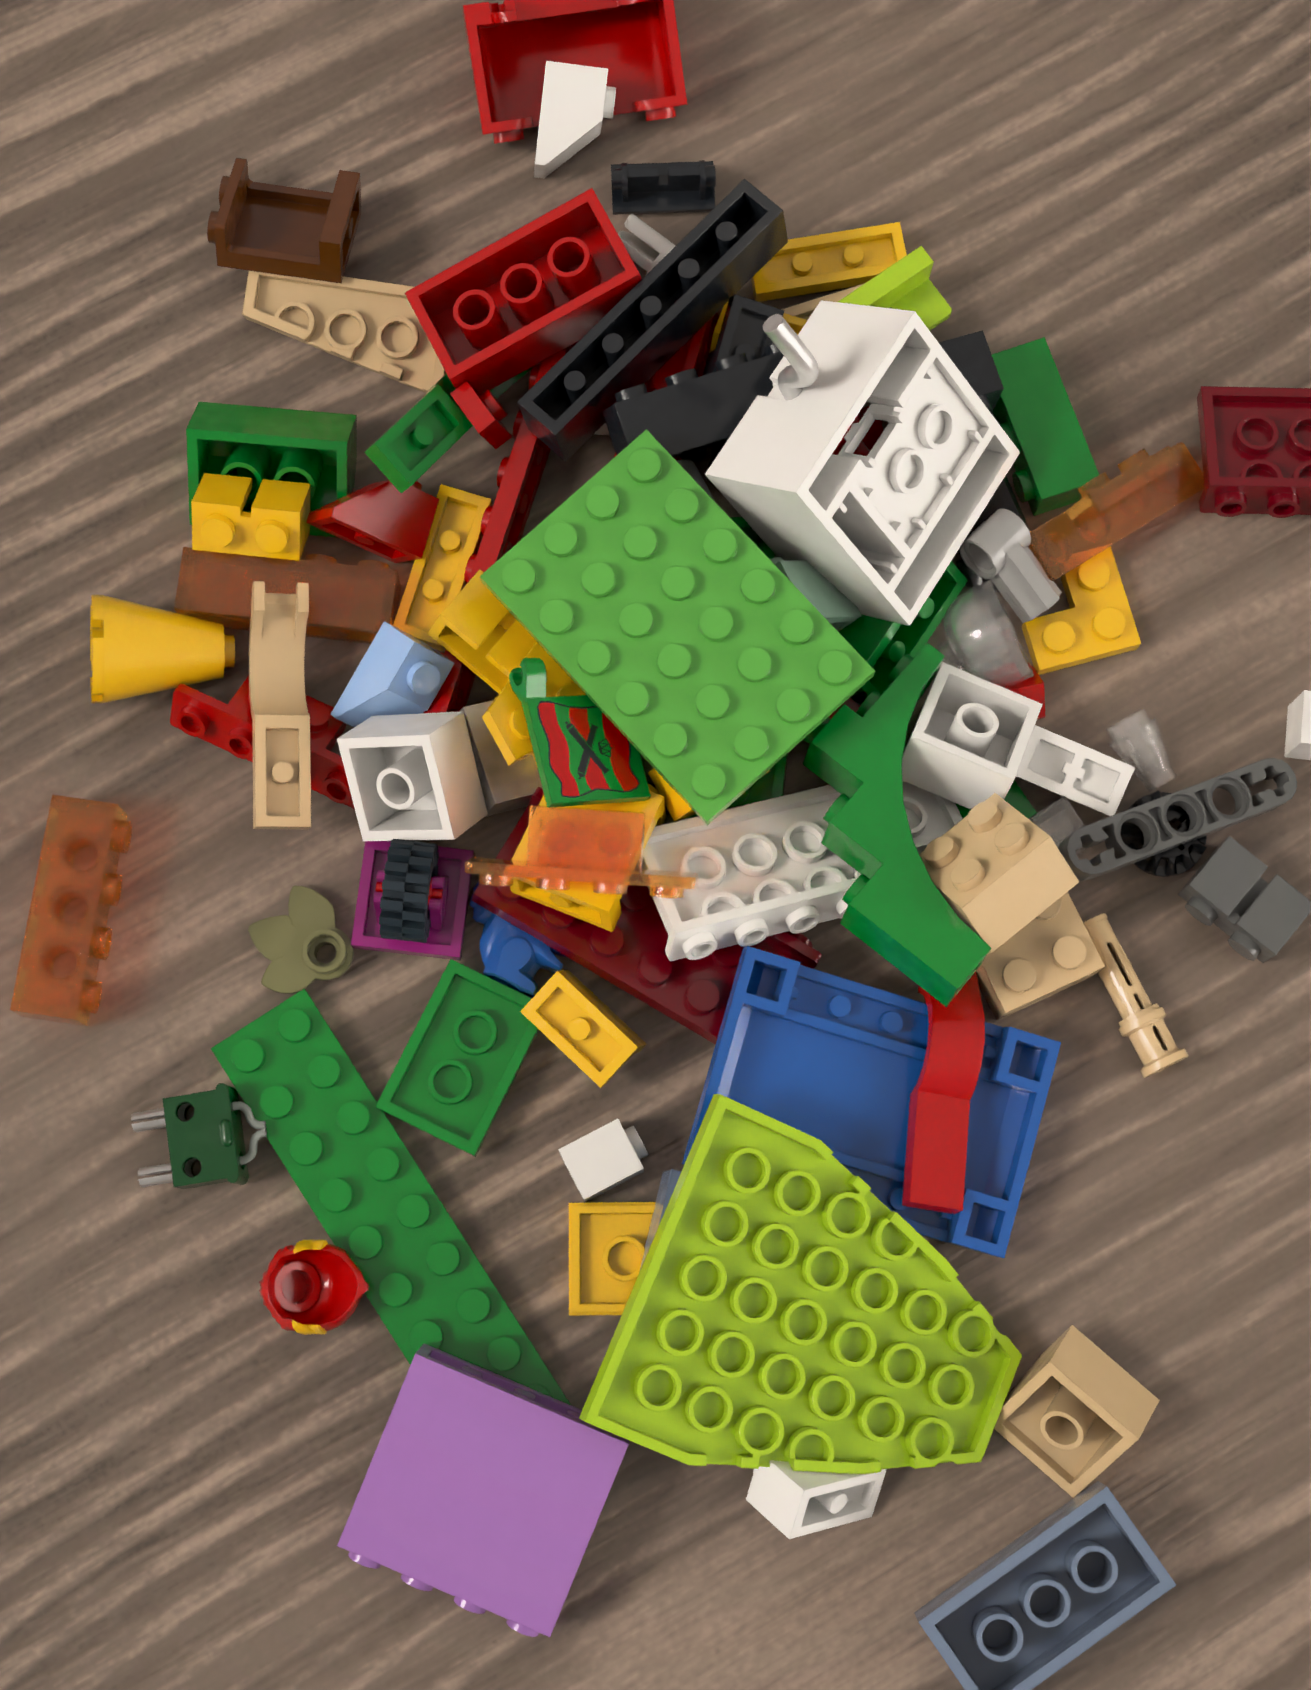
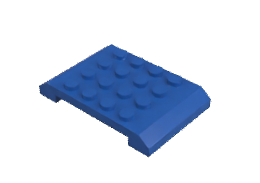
M750 946L743 947L682 1164L684 1165L713 1095L721 1094L821 1140L833 1151L832 1155L855 1176H859L871 1187L870 1191L887 1208L897 1212L920 1235L995 1257L1005 1258L1061 1042L1013 1027H1001L985 1022L982 1066L975 1091L970 1099L963 1211L957 1214L902 1206L910 1094L920 1076L927 1048L929 1028L927 1004L800 965L801 962Z

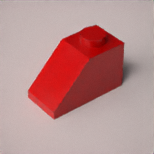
M389 480L369 484L310 512L306 523L393 563H401L422 559L439 499L421 491L423 486L418 481L403 493H400Z

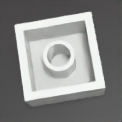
M942 662L903 752V781L969 809L984 802L994 793L1005 799L1015 779L1043 704Z
M463 711L371 716L337 738L363 841H391L393 839L455 840L488 815Z

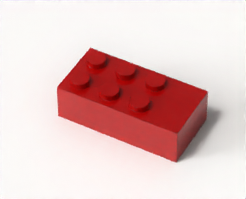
M593 188L406 291L405 295L454 387L458 388L467 380L480 394H483L486 390L493 389L581 340L642 280V277Z

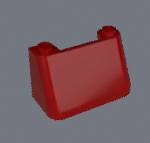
M504 0L502 4H498V2H482L463 5L462 7L482 135L493 133L494 144L524 140L523 129L539 126L546 61L607 68L606 86L616 87L613 115L645 111L646 121L676 117L675 106L688 105L674 0Z

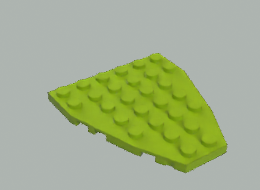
M714 1094L579 1419L684 1464L694 1466L717 1464L759 1469V1467H770V1460L789 1462L793 1471L869 1474L879 1473L881 1469L910 1466L918 1469L935 1467L939 1463L948 1462L954 1464L977 1463L983 1459L1022 1354L1006 1335L1001 1334L993 1324V1317L981 1302L975 1301L956 1278L959 1274L947 1259L897 1212L887 1208L870 1191L871 1187L859 1176H855L832 1155L833 1151L821 1140L721 1094Z

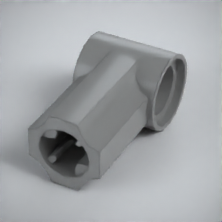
M998 509L964 540L959 551L964 563L973 573L981 578L991 579L1016 615L1024 623L1033 620L1052 607L1060 599L1059 596L1062 592L1029 549L1031 535L1026 524L1012 511Z

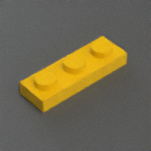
M900 222L788 239V243L751 278L755 301L761 302L855 287L868 282L907 256Z
M441 484L436 497L439 499V503L423 557L414 561L393 626L423 641L433 649L444 652L445 648L427 633L442 611L466 585L464 581L465 568L469 557L477 553L482 538V517L487 506L492 505V501L490 498Z

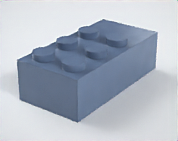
M1097 1481L915 1611L914 1614L965 1690H1032L1175 1587L1176 1583L1109 1488Z

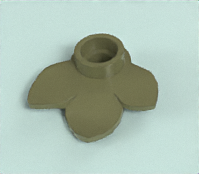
M295 885L292 887L288 902L289 916L268 917L252 923L248 928L256 948L265 958L272 961L263 974L261 984L278 993H298L302 989L307 988L316 979L322 981L337 979L346 973L353 961L354 952L351 941L342 930L336 928L335 910L332 904L315 890L304 886ZM324 945H332L336 948V956L329 963H321L317 960V952Z

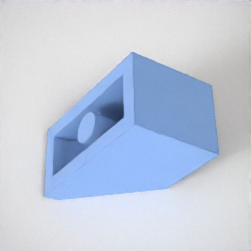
M384 621L330 715L352 727H356L371 716L423 713L429 709L455 663L423 641Z

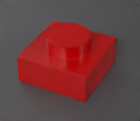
M466 380L450 393L477 432L492 447L498 449L512 437L501 422L508 413L489 389L480 394Z

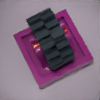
M400 839L365 841L351 946L355 949L461 961L475 858L474 850L440 847L435 843Z

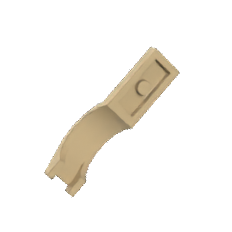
M254 581L252 584L249 639V695L253 733V829L308 830L311 828L310 714L308 713L304 676L305 637L309 615V583L298 582L296 594L265 593V581Z

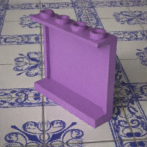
M423 1344L414 1355L337 1546L348 1550L349 1558L362 1566L377 1569L383 1565L401 1573V1579L416 1589L432 1591L434 1587L454 1596L453 1600L458 1606L467 1611L484 1614L487 1610L507 1619L506 1623L510 1628L523 1635L536 1637L541 1633L550 1637L630 1441L579 1419L582 1412L581 1409L432 1346Z

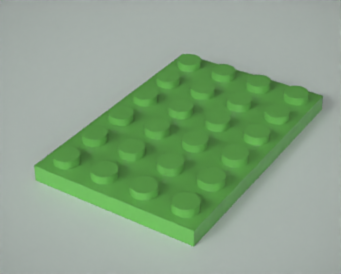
M647 429L480 576L482 583L707 826L870 680L875 673V670Z

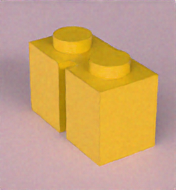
M204 473L191 501L192 550L300 561L310 533V524L306 523L310 513L311 484L263 479L252 504L251 512H243L252 489V478Z
M479 569L442 611L427 634L500 694L507 684L510 672L517 668L527 656L536 640L482 583L480 576L484 572Z

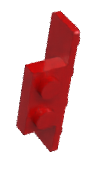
M249 676L228 704L187 685L179 684L173 692L170 724L186 734L218 746L238 758L253 762ZM306 695L307 709L310 714L311 789L327 796L334 802L355 809L342 757L331 752V749L337 742V738L345 730L346 723L330 715L334 707Z

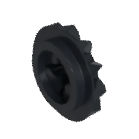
M1155 791L1139 798L1129 809L1172 793ZM1169 806L1166 815L1168 823L1171 821L1174 823L1179 820L1181 824L1177 827V831L1187 832L1190 826L1187 812L1179 806ZM1123 823L1121 826V839L1124 844L1131 849H1141L1144 845V836L1141 829L1133 823ZM1207 835L1135 862L1134 865L1154 876L1170 877L1182 874L1192 868L1206 850Z

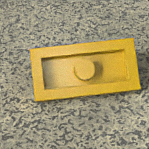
M569 970L557 971L520 1011L600 1088L604 1087L634 1054L639 1053L647 1045Z

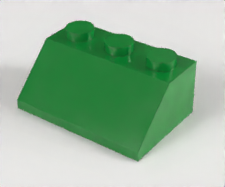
M198 402L186 428L190 525H192L191 501L204 473L252 478V489L243 512H251L252 504L263 479L311 484L310 512L354 491L357 464V415ZM310 525L309 535L336 537Z

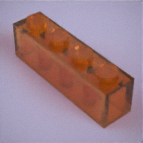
M183 547L174 606L176 613L221 623L224 625V628L250 631L252 584L254 581H265V593L296 594L298 582L309 583V615L306 637L371 644L384 621L391 625L394 623L399 608L401 582L397 570L390 569L387 563L376 560H361L358 562V566L338 564L335 558L322 554H308L305 556V560L295 561L192 550L190 547Z

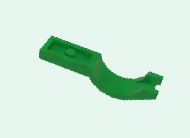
M532 367L490 391L498 399L514 383L529 372ZM447 374L439 379L410 410L364 452L400 493H403L412 486L473 426L450 395L456 388Z

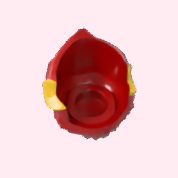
M323 1239L301 1240L294 1246L288 1245L283 1249H279L270 1261L267 1271L263 1273V1279L259 1281V1292L263 1298V1305L270 1310L276 1322L284 1330L296 1331L303 1335L326 1334L327 1331L345 1324L355 1312L363 1294L369 1290V1284L366 1282L362 1272L345 1250L333 1244H328L327 1240Z

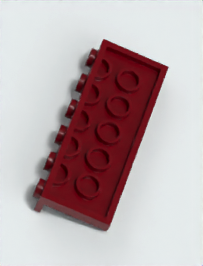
M1201 386L1197 396L1204 490L1199 500L1200 512L1217 513L1223 517H1234L1241 514H1269L1276 518H1286L1293 515H1311V388Z
M537 787L528 807L475 890L471 900L716 1045L743 947L737 944L717 949L709 956L698 960L682 958L669 961L665 952L669 935L638 863L620 899L621 915L613 932L511 892L506 870L544 795L543 788ZM790 931L768 936L760 943L750 946L801 962L800 965L812 969L817 966L822 957L819 951L812 948L813 944L806 936L801 933H791Z

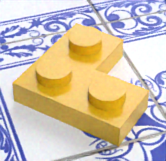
M1108 545L1059 558L1056 565L1070 609L1036 617L1031 621L1024 622L1021 626L1033 666L1037 673L1041 675L1138 649L1141 645L1140 637L1111 546Z

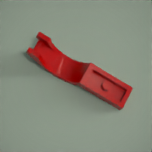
M976 972L947 1007L918 985V993L924 996L928 1008V1042L920 1076L910 1094L902 1206L957 1214L963 1211L970 1099L975 1091L981 1070L985 1044V1016Z

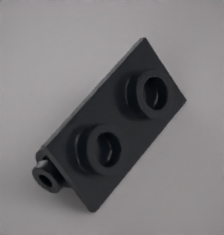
M713 161L611 164L613 215L709 212L715 208L716 171Z

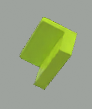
M922 246L838 301L840 303L883 308L892 307V309L915 311L929 331L947 320L952 312V308L929 280L934 261Z

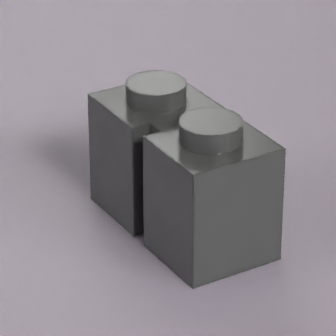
M1228 836L1213 850L1178 895L1187 901L1185 908L1195 919L1208 926L1214 923L1229 935L1228 943L1237 953L1248 960L1254 961L1257 958L1264 963L1277 955L1310 914L1311 901L1278 874L1267 883L1261 878V875L1268 866L1231 836Z

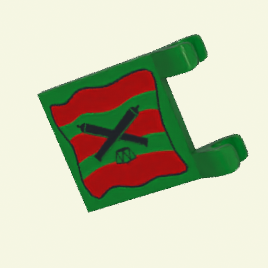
M524 658L520 663L521 668H514L510 672L509 680L514 693L522 703L547 808L635 802L649 799L651 795L639 751L587 695L546 697L547 675L543 660L540 658Z

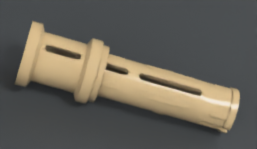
M1103 913L1083 923L1105 965L1098 972V975L1123 1019L1119 1022V1031L1122 1037H1129L1144 1065L1141 1073L1144 1078H1147L1182 1061L1189 1055L1185 1049L1177 1047L1163 1020L1167 1015L1164 1008L1159 1007L1158 1003L1152 1005L1130 960L1127 958L1109 924L1106 913Z

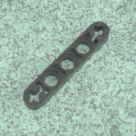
M1276 758L1263 759L1083 826L1064 838L1058 849L1078 880H1091L1276 809L1294 796L1297 788L1296 776L1292 768L1283 760ZM1263 779H1274L1276 782V789H1267L1251 796L1249 788ZM1215 789H1225L1234 798L1235 811L1232 815L1222 814L1214 806L1212 796ZM1176 805L1187 812L1190 819V826L1187 832L1176 831L1170 826L1166 816L1169 806ZM1123 823H1133L1141 829L1144 836V845L1141 849H1131L1124 844L1120 835ZM1105 841L1107 850L1093 857L1090 861L1088 859L1079 860L1076 850L1079 848H1090Z

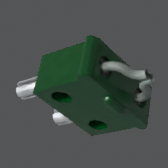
M219 1083L215 1090L163 1098L164 1108L132 1114L131 1121L133 1122L165 1117L164 1119L132 1124L135 1132L166 1127L170 1163L140 1168L138 1176L172 1172V1174L138 1179L142 1187L173 1182V1187L180 1189L224 1182L244 1185L249 1178L247 1163L255 1158L258 1141L262 1137H267L265 1121L256 1120L252 1109L247 1104L239 1102L238 1091L234 1087ZM193 1106L194 1115L190 1120H187L186 1112ZM240 1110L244 1112L246 1120L251 1127L261 1129L252 1135L247 1154L245 1151ZM197 1161H200L201 1171L195 1176L193 1167Z

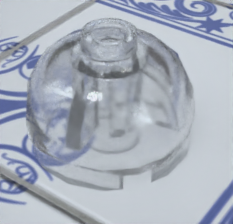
M991 579L969 589L953 601L947 609L943 620L946 640L937 644L939 651L945 655L944 663L1003 688L1015 685L1034 676L1027 653L1014 629V623Z

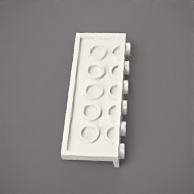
M903 781L904 806L913 842L920 854L932 840L941 837L963 818L954 802ZM830 785L726 809L708 826L699 816L655 826L638 864L669 935L665 947L668 960L675 961L682 958L698 960L709 956L717 949L737 944L742 947L752 946L760 943L768 936L787 931L795 934L803 933L814 928L818 923L838 918L842 919L848 907V904L842 898L861 874L821 843L829 825L823 820V817L841 794Z

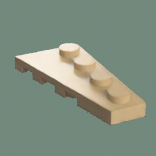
M256 271L248 272L242 311L245 319L424 393H427L446 374L405 295L406 291L414 288L413 286L343 277L341 284Z

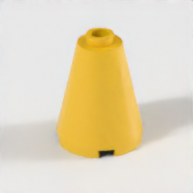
M91 595V703H107L177 688L179 684L192 685L223 678L224 667H234L235 664L234 635H225L224 625L221 623L105 595Z

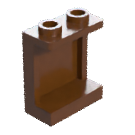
M236 158L231 175L223 176L220 183L219 211H211L208 220L207 238L209 243H213L216 246L217 266L342 284L362 213L360 173L339 170L334 191L330 193L253 182L249 179L247 159Z

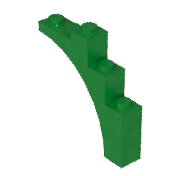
M927 643L914 658L907 653L900 659L888 676V680L892 684L882 695L874 690L864 700L857 712H854L844 704L832 719L827 717L807 735L804 741L810 745L803 765L841 794L823 817V820L829 825L821 843L861 874L842 898L848 904V907L840 924L947 1007L980 967L991 947L957 916L932 882L913 842L904 806L902 758L908 723L915 706L935 679L945 657L940 651Z

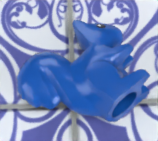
M481 878V879L477 882V884L474 886V888H473L474 892H475V890L477 889V887L479 886V884H480V882L482 881L483 878ZM470 899L469 905L473 908V919L484 924L479 942L481 958L485 966L483 974L533 998L538 992V984L534 980L538 970L542 968L555 974L557 971L562 970L563 964L554 954L565 955Z

